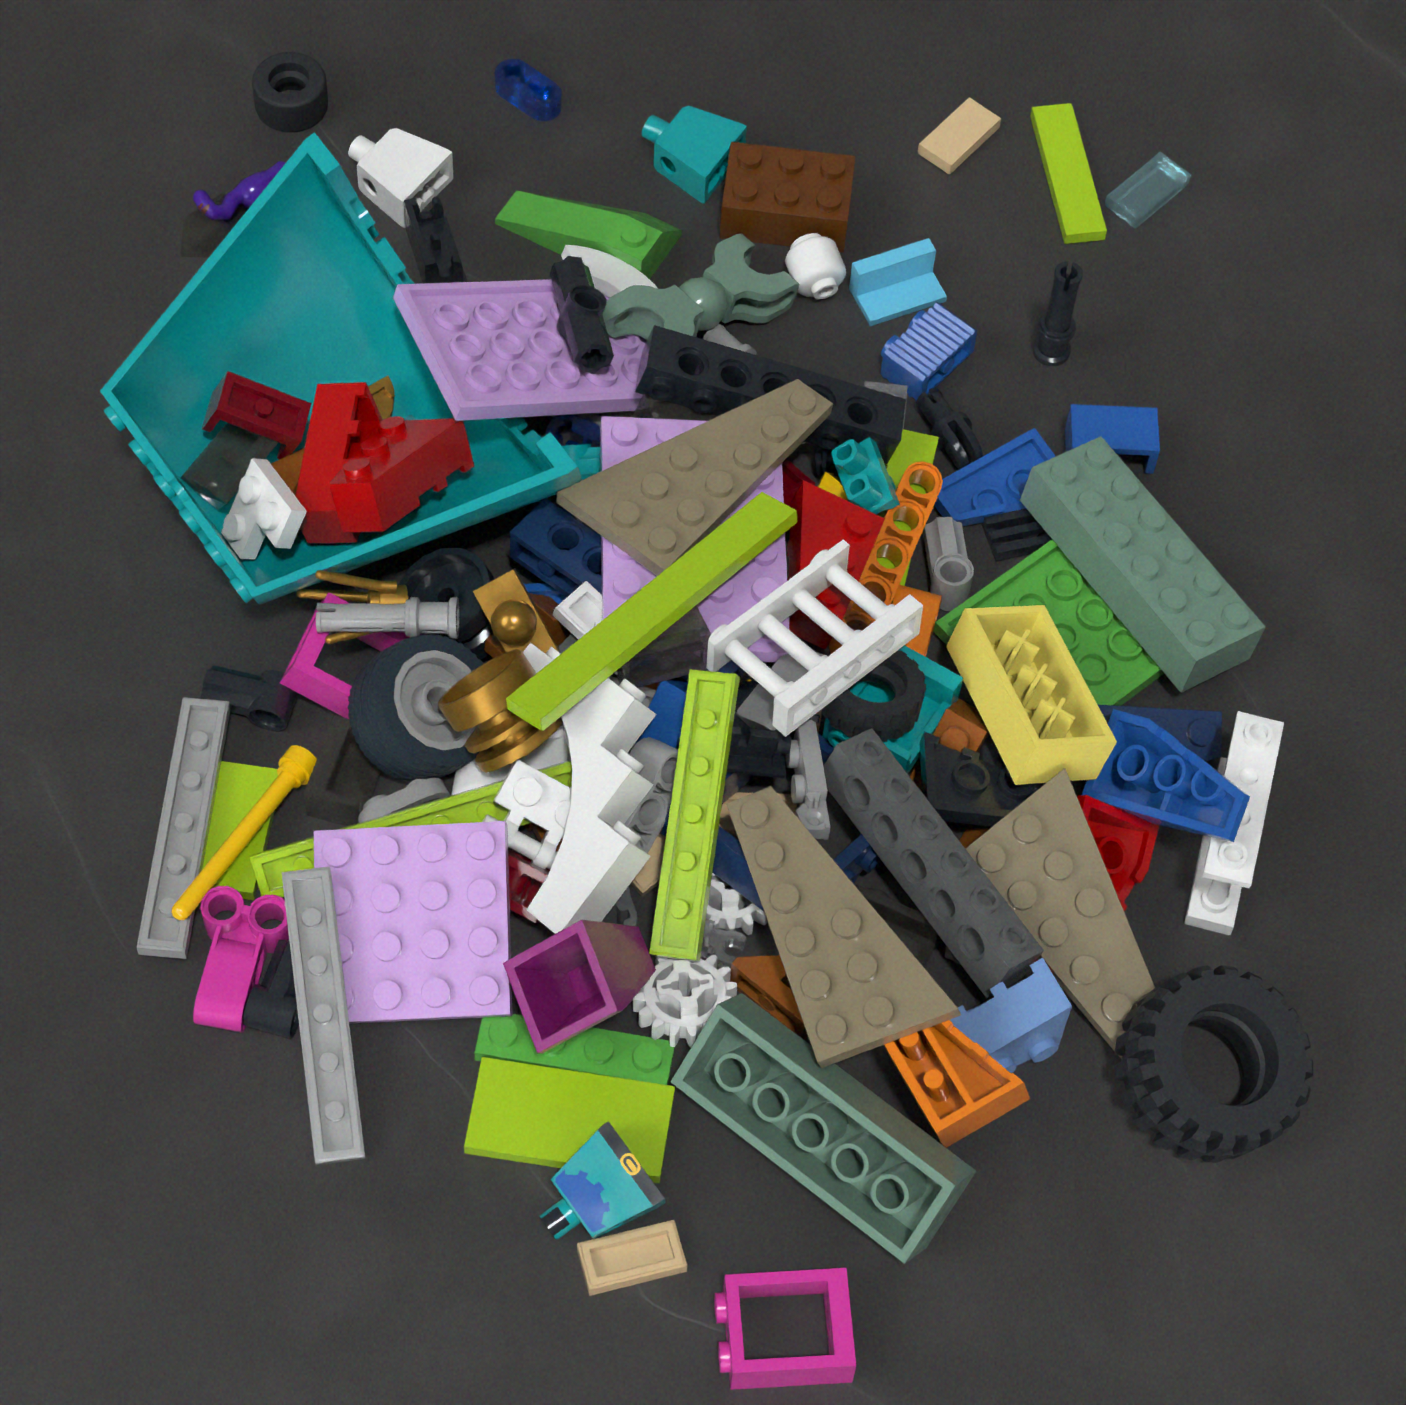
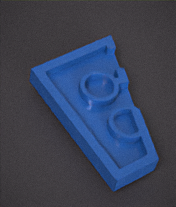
M1033 428L942 479V488L934 506L942 517H952L956 522H961L962 526L982 523L984 517L1025 509L1026 507L1022 504L1020 498L1032 467L1056 456L1038 431Z

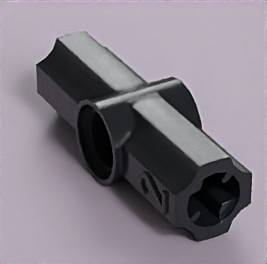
M567 256L564 260L555 262L550 271V277L560 309L556 328L568 340L573 360L580 366L581 372L596 373L599 369L610 366L614 356L603 319L607 300L604 294L594 287L589 267L584 265L582 257Z

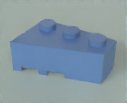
M1043 958L1029 965L1033 971L1031 976L1009 989L1006 988L1003 981L990 988L994 996L992 999L968 1011L961 1005L958 1007L961 1015L950 1019L957 1029L974 1043H978L1010 1073L1015 1071L1017 1065L1030 1059L1035 1063L1041 1062L1058 1050L1072 1008L1071 1003Z

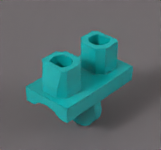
M868 437L859 444L855 440L849 439L832 450L831 455L849 502L876 515L900 504L895 493V483L892 477L888 475L877 443L871 437Z

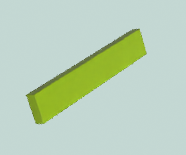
M691 669L689 672L649 954L652 956L700 962L740 680L737 674Z

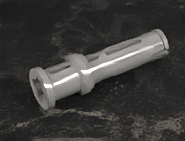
M411 597L410 600H406L405 604L317 603L316 606L317 611H319L316 612L317 633L334 631L405 632L406 636L410 637L420 636V634H448L450 639H458L459 636L458 597H451L448 602H420L419 597Z

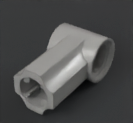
M936 517L934 521L926 524L923 529L931 580L929 592L942 596L939 609L952 611L969 599L974 567L967 556L962 523L956 522L952 517Z

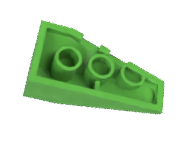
M517 190L495 218L496 225L560 255L565 245H576L599 250L626 262L643 273L648 279H651L682 236L681 229L647 213Z

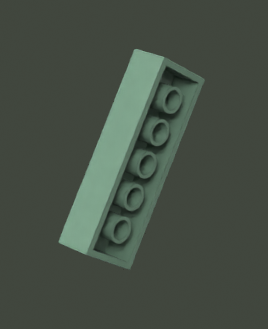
M1101 436L1032 467L1020 501L1181 693L1250 659L1265 629L1264 624Z
M743 993L717 1004L671 1080V1083L904 1264L927 1248L976 1173L975 1169L834 1063L821 1068L809 1043Z

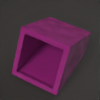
M580 920L503 963L536 1051L541 1054L623 1011L656 971L638 926Z

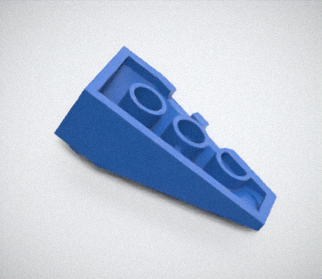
M1113 709L1108 726L1117 743L1097 779L1086 781L1082 795L1093 797L1154 824L1234 842L1250 796L1155 721Z

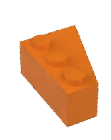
M950 1020L883 1045L939 1141L946 1148L1031 1099L1025 1083L1020 1078L1005 1069L978 1043H974L957 1029Z

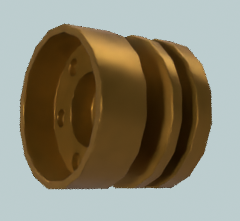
M519 649L505 652L479 666L448 689L438 701V707L455 731L460 732L478 726L466 740L465 747L468 752H479L475 762L481 771L486 773L498 770L517 759L520 760L543 744L563 723L562 718L559 717L544 731H541L508 710L506 698L536 674L522 650Z

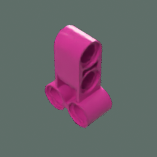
M217 886L210 889L201 900L200 910L208 937L212 940V944L195 1000L193 1021L198 1025L243 1033L247 1027L243 1024L246 1003L255 984H259L267 953H274L279 939H289L285 900L276 895H264L258 897L248 906L244 905L243 898L236 889L229 886ZM224 910L235 912L231 918L226 920L214 918L216 914ZM270 919L282 921L278 927L273 929L260 927L261 924Z

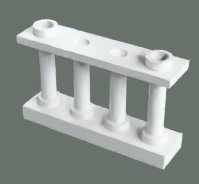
M845 540L840 541L829 550L824 549L820 551L807 567L729 625L723 624L719 626L708 639L706 668L709 671L716 672L732 660L774 696L772 725L785 737L920 632L923 605L909 594L898 604L887 606L847 572L850 544ZM833 584L874 618L875 621L862 631L859 629L854 631L815 597ZM800 609L842 646L830 656H820L781 622ZM766 634L806 668L808 672L796 682H786L747 648Z
M1240 711L1237 712L1228 757L1220 758L1217 771L1248 794L1250 799L1234 842L1203 835L1184 924L1231 935L1242 887L1250 889L1284 722Z

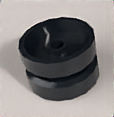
M441 548L421 557L408 568L399 585H406L408 600L411 597H419L420 602H448L451 597H458L459 636L458 639L454 640L469 648L480 660L489 655L484 650L485 641L493 634V631L473 591L494 580L493 574L475 553L462 548ZM433 634V635H441L442 637H444V636L449 637L448 634Z

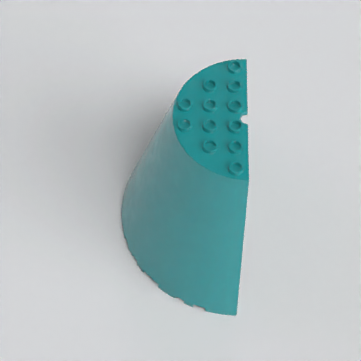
M315 132L302 142L100 390L110 404L103 410L119 432L127 427L135 439L128 443V445L154 476L155 482L179 510V514L190 529L205 545L204 548L230 579L234 589L245 603L254 599L259 605L325 581L316 578L315 573L318 570L344 574L556 495L558 491L582 480L578 466L550 432L542 438L534 430L529 432L526 428L528 424L522 417L463 420L474 467L467 472H460V470L452 472L446 477L448 486L441 491H433V487L424 492L419 496L420 506L385 531L361 532L357 542L307 543L301 531L298 538L294 540L291 549L275 548L265 535L256 559L239 558L221 533L224 519L231 510L239 491L240 481L245 476L251 459H267L270 464L279 460L277 455L281 443L219 420L211 433L202 430L212 392L227 371L312 403L302 441L293 453L305 448L317 384L366 382L370 386L388 375L394 387V405L391 417L399 416L403 417L404 420L454 418L393 299L397 284L415 283L404 270L406 268L387 239L383 237L377 242L373 240L380 235L374 227L375 221L360 201L341 165Z

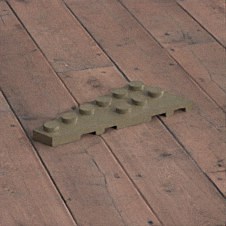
M796 379L558 491L556 503L658 576L714 531L831 414L833 403L799 379Z
M1064 768L965 849L1044 950L1038 960L1044 959L1061 988L1115 1051L1117 1037L1126 1032L1122 1028V1023L1127 1014L1137 1008L1136 1003L1156 988Z

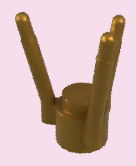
M323 570L316 571L315 576L317 579L369 590L368 592L301 589L297 591L299 598L323 600L328 592L345 601L405 604L408 599L406 585H397L396 581H378ZM341 631L326 636L325 641L327 644H333L376 632Z

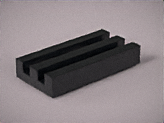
M1027 508L984 517L982 526L996 562L1032 554L1052 540L1049 535L1037 537L1039 533L1046 531ZM1020 537L1026 539L1002 545L1000 544L1001 541L1011 540Z

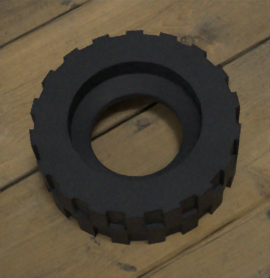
M901 650L896 651L859 680L875 682L889 688L895 693L893 701L882 703L867 701L854 695L848 688L822 708L821 713L824 718H828L831 726L836 730L843 731L844 735L851 738L872 728L882 742H887L888 739L892 738L898 739L903 736V733H909L914 728L915 722L919 719L926 691L924 673L919 670V665L914 659L911 660Z

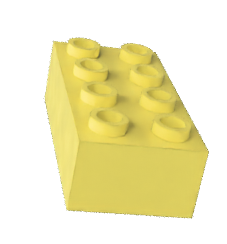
M1045 605L965 608L946 647L961 677H963V681L1015 785L1047 783L1064 768L1070 781L1097 779L1117 741Z

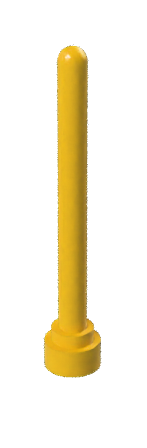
M292 745L279 759L278 777L173 905L171 912L175 919L185 920L192 914L206 893L213 888L291 789L307 785L320 769V764L309 750L298 745Z

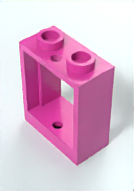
M330 592L321 601V603L348 604L347 601ZM315 609L280 684L350 720L348 718V697L350 696L352 686L314 666L325 643V638L330 633H317L316 612L319 611ZM376 632L357 637V639L379 651H383L401 640L410 638L404 632Z
M847 1268L725 1274L723 1292L714 1293L716 1324L725 1323L726 1341L718 1342V1360L720 1373L729 1372L730 1390L853 1382L856 1370V1357ZM823 1294L829 1355L745 1360L740 1298Z

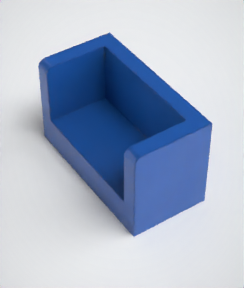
M1070 405L1065 426L1066 452L1101 436L1116 454L1143 455L1144 474L1154 473L1160 452L1157 408Z

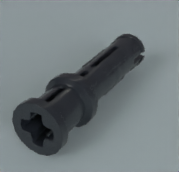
M1068 261L1056 266L1047 312L1040 317L1037 324L1039 336L1033 344V355L1037 361L1046 366L1064 364L1069 359L1071 353L1069 341L1073 339L1076 332V323L1072 316L1079 285L1083 277V270L1074 262L1072 263L1070 274L1066 273Z

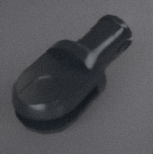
M938 388L929 389V393L934 398L933 401L930 400L924 391L918 397L916 405L933 426L930 435L939 437L937 448L944 449L958 469L970 464L967 455L973 462L983 457L982 448L972 431V422L963 412H954Z

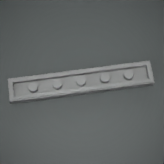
M187 697L182 699L137 942L138 955L187 959L195 910L185 920L175 919L171 910L203 868L231 710L229 701Z
M328 866L281 872L315 1164L323 1165L365 1159L331 868Z

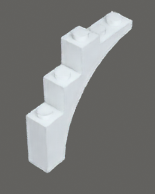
M532 643L523 652L536 673L561 654L552 646L544 653ZM607 678L561 716L568 735L572 764L570 810L562 843L549 874L527 908V911L555 934L580 920L602 922L651 857L636 845L641 836L625 825V822L654 785L639 774L644 765L628 752L657 714L642 704L647 695L625 678L620 685Z

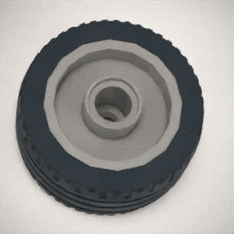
M424 634L395 643L379 652L363 666L356 675V679L353 681L352 688L350 689L348 718H350L349 724L352 727L355 741L359 744V748L364 752L366 758H369L370 762L375 764L385 774L408 782L415 779L441 778L472 762L479 752H468L465 743L478 726L460 732L455 731L438 707V701L460 679L483 665V662L476 657L477 655L472 653L469 648L464 647L462 643L449 639V637Z

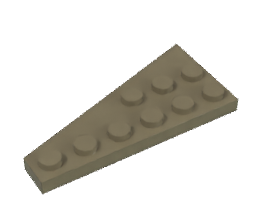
M771 786L726 803L816 1060L821 1068L961 1015L957 1006Z

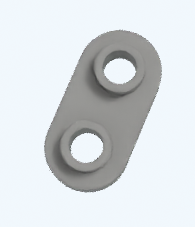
M440 778L415 779L404 789L390 795L381 794L369 799L363 805L358 821L360 823L451 795Z

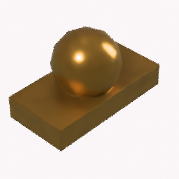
M515 568L473 591L491 624L493 634L501 642L506 652L515 649L524 652L530 643L544 653L551 646L557 651L560 650Z

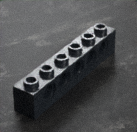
M656 325L653 326L643 348L635 388L636 393L650 396L655 400L667 401L694 409L700 413L720 416L799 379L833 403L831 414L804 441L827 450H833L849 439H853L859 444L868 437H871L877 443L885 465H887L901 441L906 399Z

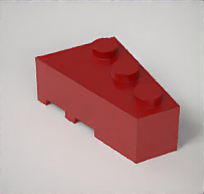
M803 480L790 504L791 508L797 510V523L790 528V540L787 543V556H789L787 581L807 567L820 551L824 549L829 550L840 541L845 540L850 544L847 572L859 582L885 518ZM832 584L815 597L838 618L843 620L851 599ZM800 609L789 616V630L816 646L823 649L827 648L833 637Z

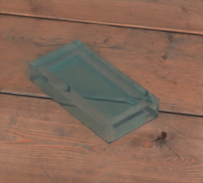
M1159 152L1106 196L1105 206L1136 229L1184 189L1190 182L1191 174L1162 152Z

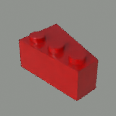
M366 382L317 384L295 495L307 511L300 526L307 543L357 542L361 533H342L329 483L374 431L378 423L383 420Z
M394 416L380 421L374 431L329 483L342 533L383 532L420 506L419 496L431 487H433V491L439 492L448 486L446 477L455 470L467 472L473 468L474 462L463 420L456 421L455 418L404 420L403 417Z

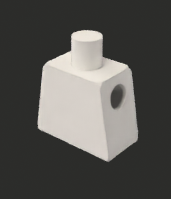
M397 128L390 129L376 144L360 135L354 139L348 151L349 157L358 162L357 177L360 191L403 228H405L404 200L416 198L421 212L432 201V198L436 197L453 180L452 151Z

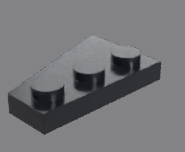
M925 731L920 740L922 793L944 821L993 827L1046 784L1015 785L1007 767L1002 769L980 760V753L965 747L962 752L938 743L940 737Z

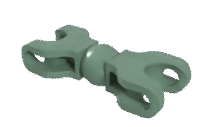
M736 234L717 243L712 257L713 264L705 269L703 277L691 278L685 281L679 288L676 285L666 289H657L645 285L630 286L607 300L603 319L608 335L613 338L632 334L648 340L654 325L696 337L698 331L715 328L720 321L726 324L732 320H744L752 323H766L773 320L792 306L798 293L799 283L785 271L768 275L758 273L749 268L752 250L756 245L743 234Z

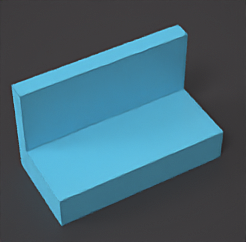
M929 238L852 263L849 290L869 326L934 306L935 302L939 304L946 302L947 295L933 273L936 249Z

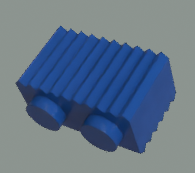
M935 302L928 312L920 310L912 318L907 331L902 333L901 337L894 335L885 343L881 351L883 359L880 374L883 378H887L889 383H894L896 388H901L903 393H907L909 397H913L917 401L924 391L928 395L929 389L938 386L974 351L978 330L938 302Z

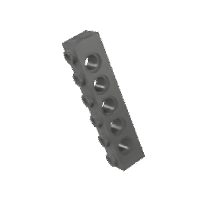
M872 728L838 743L823 766L827 789L985 997L988 998L992 996L990 988L1003 981L1007 988L1020 981L1030 969L1029 965L1033 964L1044 951Z

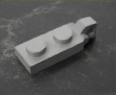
M807 720L795 729L794 740H791L790 753L788 755L785 754L787 768H794L795 775L792 776L791 797L793 803H800V807L796 810L795 815L815 839L828 840L830 821L826 804L828 791L816 722Z

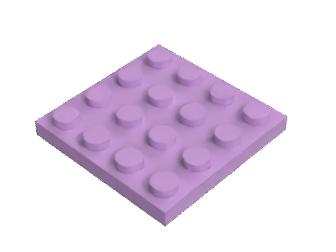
M505 821L314 831V868L328 866L331 868L349 1024L513 1016L512 986L503 965L504 962L511 959L508 828Z

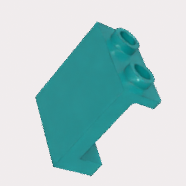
M904 645L899 650L905 652L911 660L914 659L919 665V670L923 671L926 691L919 719L915 722L914 728L909 733H903V736L898 739H888L887 742L883 743L908 774L920 757V740L924 731L933 735L946 709L958 700L963 677ZM859 681L850 690L857 697L871 702H889L895 698L893 691L875 682ZM828 718L825 719L822 737L826 738L834 748L838 743L851 738L844 735L843 731L836 730L831 726Z

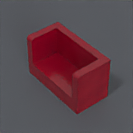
M227 371L212 392L202 430L211 433L219 420L228 422L280 442L277 458L282 459L291 455L301 443L312 403Z

